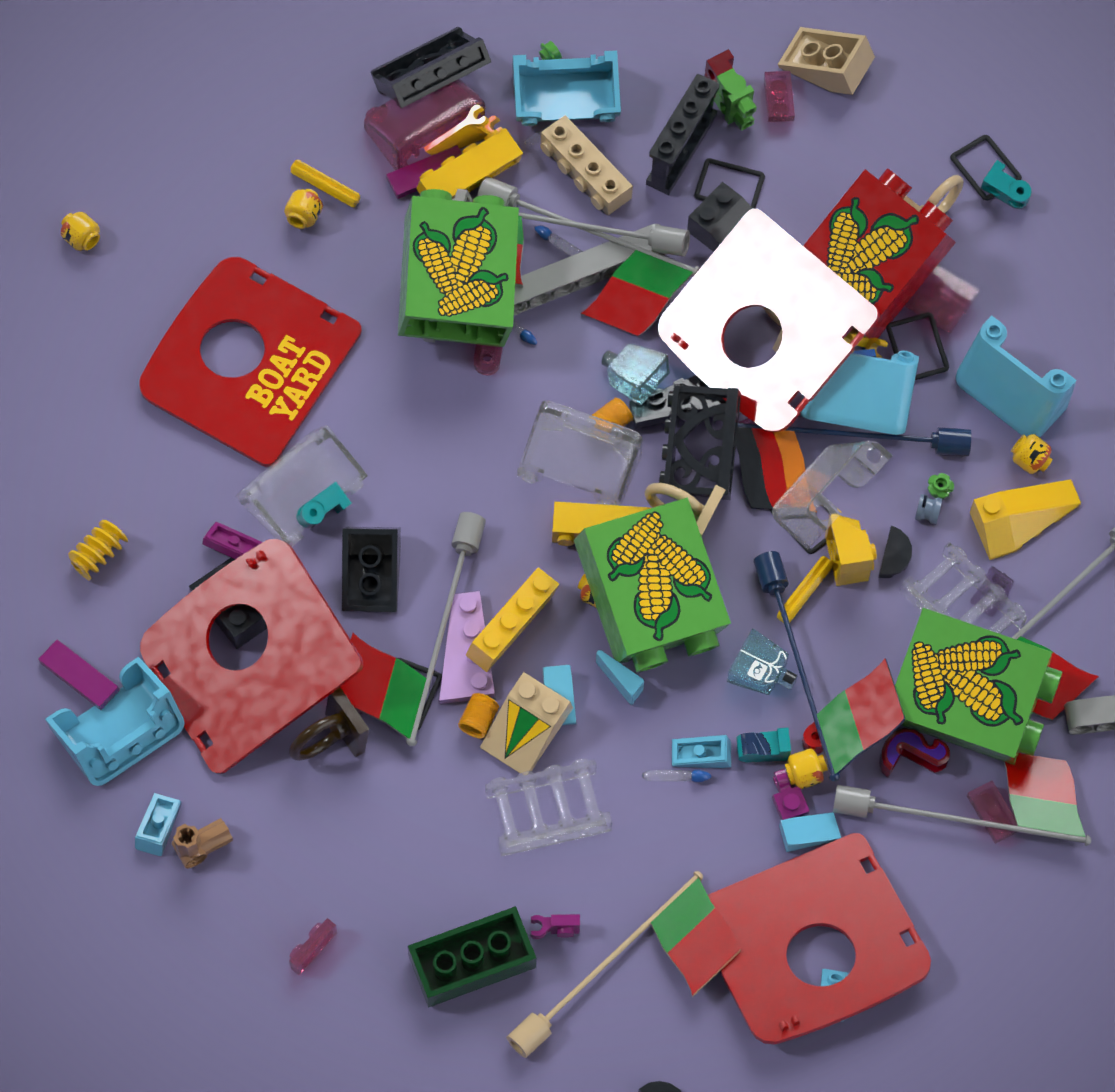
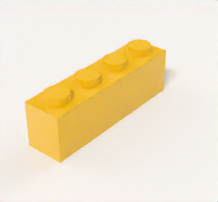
M506 128L500 132L494 130L484 137L485 141L480 144L472 143L462 151L463 154L457 158L454 156L447 158L441 163L442 167L435 171L429 169L419 177L420 181L416 189L419 193L428 189L444 190L449 192L453 199L457 189H465L471 192L481 186L486 177L494 178L517 164L523 152Z
M554 501L552 542L558 543L561 546H571L575 544L574 539L584 528L651 508Z
M538 567L474 639L466 656L485 672H488L550 601L560 584Z

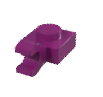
M782 769L774 772L775 776L772 778L779 793L774 794L772 799L780 819L784 820L808 815L810 810L802 791L797 786L791 788L786 770Z
M580 914L551 915V917L531 916L532 924L538 923L542 926L539 931H531V938L541 939L548 932L557 934L561 938L573 937L574 934L580 933Z

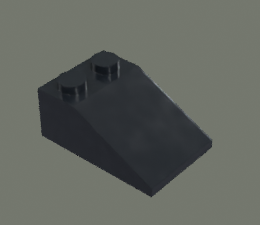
M722 181L688 216L687 230H689L693 237L714 252L743 216L753 208L740 194Z
M344 527L342 529V611L397 612L401 527Z
M229 558L189 585V589L193 591L235 559ZM248 605L229 607L215 619L217 625L236 649L267 629L263 616L255 608Z

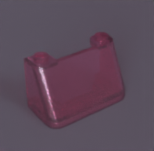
M458 79L403 108L397 106L396 101L393 99L379 107L371 108L365 115L364 129L392 167L397 170L407 166V160L412 155L415 158L420 155V148L463 122L473 106L480 105L484 109V111L478 114L477 119L485 116V103L474 90L461 79Z

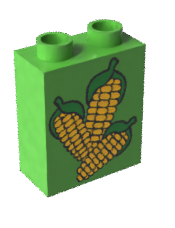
M428 189L422 191L420 196H412L404 221L398 336L505 346L513 329L518 207L504 206L505 202L502 198L492 195L475 197L473 202L452 200V195L449 192L440 189Z
M688 497L584 528L574 539L613 658L616 661L625 663L633 660L636 672H643L667 663L666 649L684 644L688 656H694L720 646L716 634L730 625L731 621Z
M923 608L895 684L906 718L901 726L915 729L918 732L1014 765L1019 752L1030 756L1034 755L1044 724L1030 720L1037 699L1052 704L1063 672L1049 667L1052 657L1051 651Z

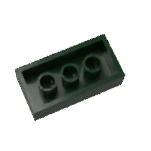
M516 906L408 945V956L428 1008L535 969L537 963L536 955Z

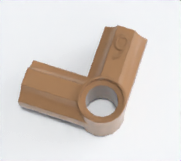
M220 818L199 830L195 826H188L186 824L177 827L171 844L184 867L189 869L202 863L211 852L232 842L233 837L225 822Z

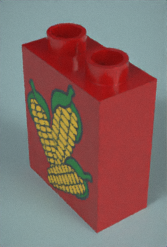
M888 168L879 179L864 169L803 245L879 310L880 318L877 324L866 335L869 339L881 336L886 326L894 320L956 243L944 232L953 220L930 201H927L920 211H917L904 200L912 187Z

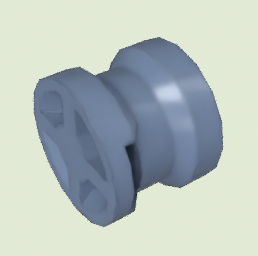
M921 494L915 520L921 521L925 519L929 520L931 524L936 525L942 498L930 499L927 495Z

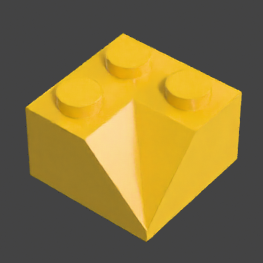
M837 514L829 515L825 539L829 558L833 562L832 570L836 586L869 581L870 573L874 570L873 561L877 559L874 543L870 544L868 534L865 529L861 530L859 520Z

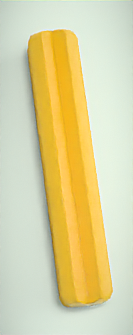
M295 160L291 165L292 174L350 207H356L361 199L359 193L301 160Z
M826 556L820 557L784 604L789 622L792 621L832 569L833 562ZM779 610L777 618L781 622H783V618Z

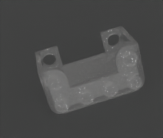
M876 441L829 445L775 503L772 511L774 519L808 550L842 513L821 493L837 476L851 487H863L893 455ZM819 506L826 507L830 513L829 519L820 520L815 514V509Z

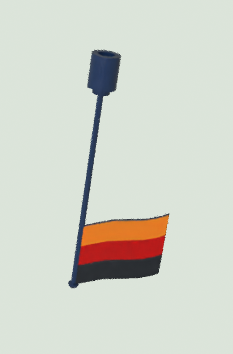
M738 423L736 442L743 488L751 508L817 513L808 491L804 458L795 433L928 442L931 448H935L936 454L969 456L971 429L938 427L937 432H932L931 437L800 427H788L780 432H769L758 424Z

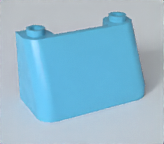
M617 50L604 51V56H599L598 59H596V54L590 55V58L539 60V57H533V62H531V60H526V55H513L512 71L516 120L521 122L522 126H534L540 121H557L564 115L570 120L600 119V122H613L615 117L621 114Z
M991 315L982 325L957 370V385L1019 434L1026 436L1036 434L1038 437H1041L1067 409L1077 380L1060 369L1050 370L1043 378L1031 371L1000 347L1006 340L1007 330L999 320Z
M899 351L892 355L891 360L851 353L814 399L800 412V415L814 421L887 434H903L906 431L919 356L909 351Z
M139 657L123 667L119 676L123 687L119 689L120 691L102 710L93 706L77 717L71 709L64 708L45 719L55 736L93 785L100 786L109 782L177 736L184 728V718L171 692Z

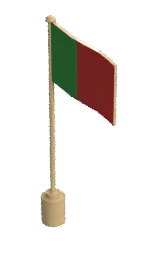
M699 871L693 872L694 876L546 1016L541 1013L538 1015L531 1013L506 1036L512 1048L519 1055L527 1058L552 1034L549 1029L552 1026L549 1020L650 925H652L663 950L684 976L691 990L692 997L697 994L741 951L733 930L711 903L701 883L703 879L702 873Z

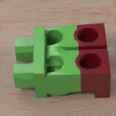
M728 49L706 60L704 76L720 84L719 90L714 96V102L725 115L724 119L728 125L735 122L740 130H744L754 124L755 119L752 115L756 112L757 108L753 102L754 90L751 85L746 86L745 79L733 69L734 56Z

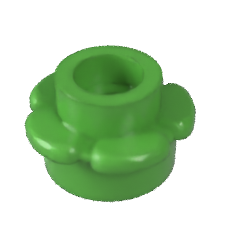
M552 41L545 45L541 43L540 47L542 50L539 51V55L542 60L562 58L560 51Z
M939 473L938 475H932L928 480V491L934 498L944 499L954 490V482L950 480L947 474Z

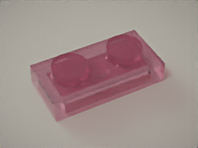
M765 72L764 83L768 122L794 121L795 112L791 72Z
M993 781L968 792L967 798L981 820L1017 826L1014 815ZM985 826L995 844L1017 833L1016 831Z
M328 918L322 924L318 922L309 932V939L303 945L300 943L292 950L289 955L291 958L289 963L290 968L295 973L300 975L337 934L336 924Z

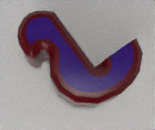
M902 728L894 731L882 747L879 759L881 772L889 778L900 756H903L933 773H938L946 768L950 758V749L940 739H934L932 745H928L924 736L915 729Z

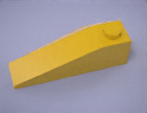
M1070 479L1000 491L974 499L970 515L988 558L992 560L1016 552L1023 544L1033 537H1037L1048 526L1058 522L1080 506L1081 501Z

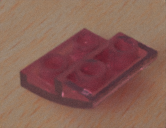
M937 265L905 307L918 315L926 312L932 313L936 326L951 334L980 290Z

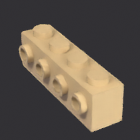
M566 115L541 132L540 147L544 154L548 157L552 156L561 172L565 175L569 174L578 190L581 192L585 191L591 198V202L596 209H602L609 216L632 199V184Z

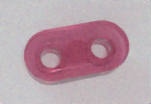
M476 344L474 353V367L476 371L486 376L495 374L501 365L503 347ZM486 356L492 358L490 361L483 360Z

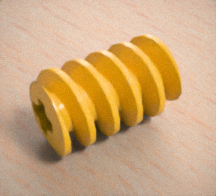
M101 520L99 522L100 528L94 527L91 530L92 536L86 535L83 538L84 543L79 542L76 545L77 551L71 550L68 553L72 566L88 581L92 579L88 573L89 570L95 573L99 572L96 565L97 562L104 566L107 564L103 557L104 555L111 558L115 556L111 550L112 547L118 550L122 549L119 543L120 539L128 543V539L122 530L107 520Z

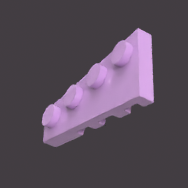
M480 591L454 595L450 610L439 704L470 701L474 693H481L491 698L495 697L491 668L488 672H485L466 656L471 643L485 628Z

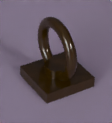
M340 687L328 696L325 711L326 717L307 727L294 739L289 748V754L292 759L297 761L310 759L343 739L355 758L365 752L369 728ZM330 728L331 732L324 738L302 749L314 736Z

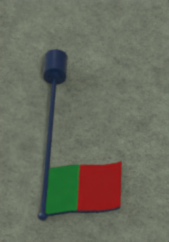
M764 552L755 557L753 561L760 585L764 593L776 596L831 774L829 779L835 782L840 778L839 773L854 759L891 735L906 718L886 658L869 675L838 694L817 713L781 593L789 585L779 552Z

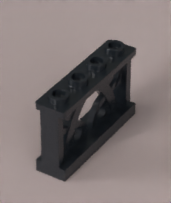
M456 27L371 70V75L378 92L387 95L396 101L397 106L403 108L491 63V59L482 38L478 37L475 39L463 32L462 28Z
M700 74L695 76L649 151V157L653 158L652 171L646 179V185L668 196L670 195L717 117L718 111L713 109L714 96L720 87L719 83Z
M674 384L673 391L668 393V407H671V416L666 418L665 434H669L668 444H663L662 460H665L666 464L665 471L660 472L659 483L673 485L695 497L709 498L714 488L696 487L702 476L718 483V486L725 489L721 500H731L741 402L739 388L727 389ZM688 397H696L700 400L703 410L698 413L695 405L691 404V411L685 413L682 410V403ZM705 397L726 398L727 401L726 403L708 408ZM680 418L681 420L685 421V423L678 430ZM710 418H713L714 424L716 421H722V428L714 430L711 426ZM704 422L707 431L714 438L722 440V446L709 449L702 456L701 461L698 462L687 449L684 440L692 430ZM676 448L683 459L675 461ZM715 455L719 458L717 465H712L709 462L708 468L705 467L707 460L711 456ZM683 468L685 470L682 478L688 477L692 469L696 472V475L689 484L680 485L674 478L677 469Z

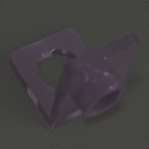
M991 566L985 582L971 598L970 603L992 617L1010 595L1014 581L1005 573ZM990 592L994 594L996 603L993 606L983 605L980 600L983 593Z

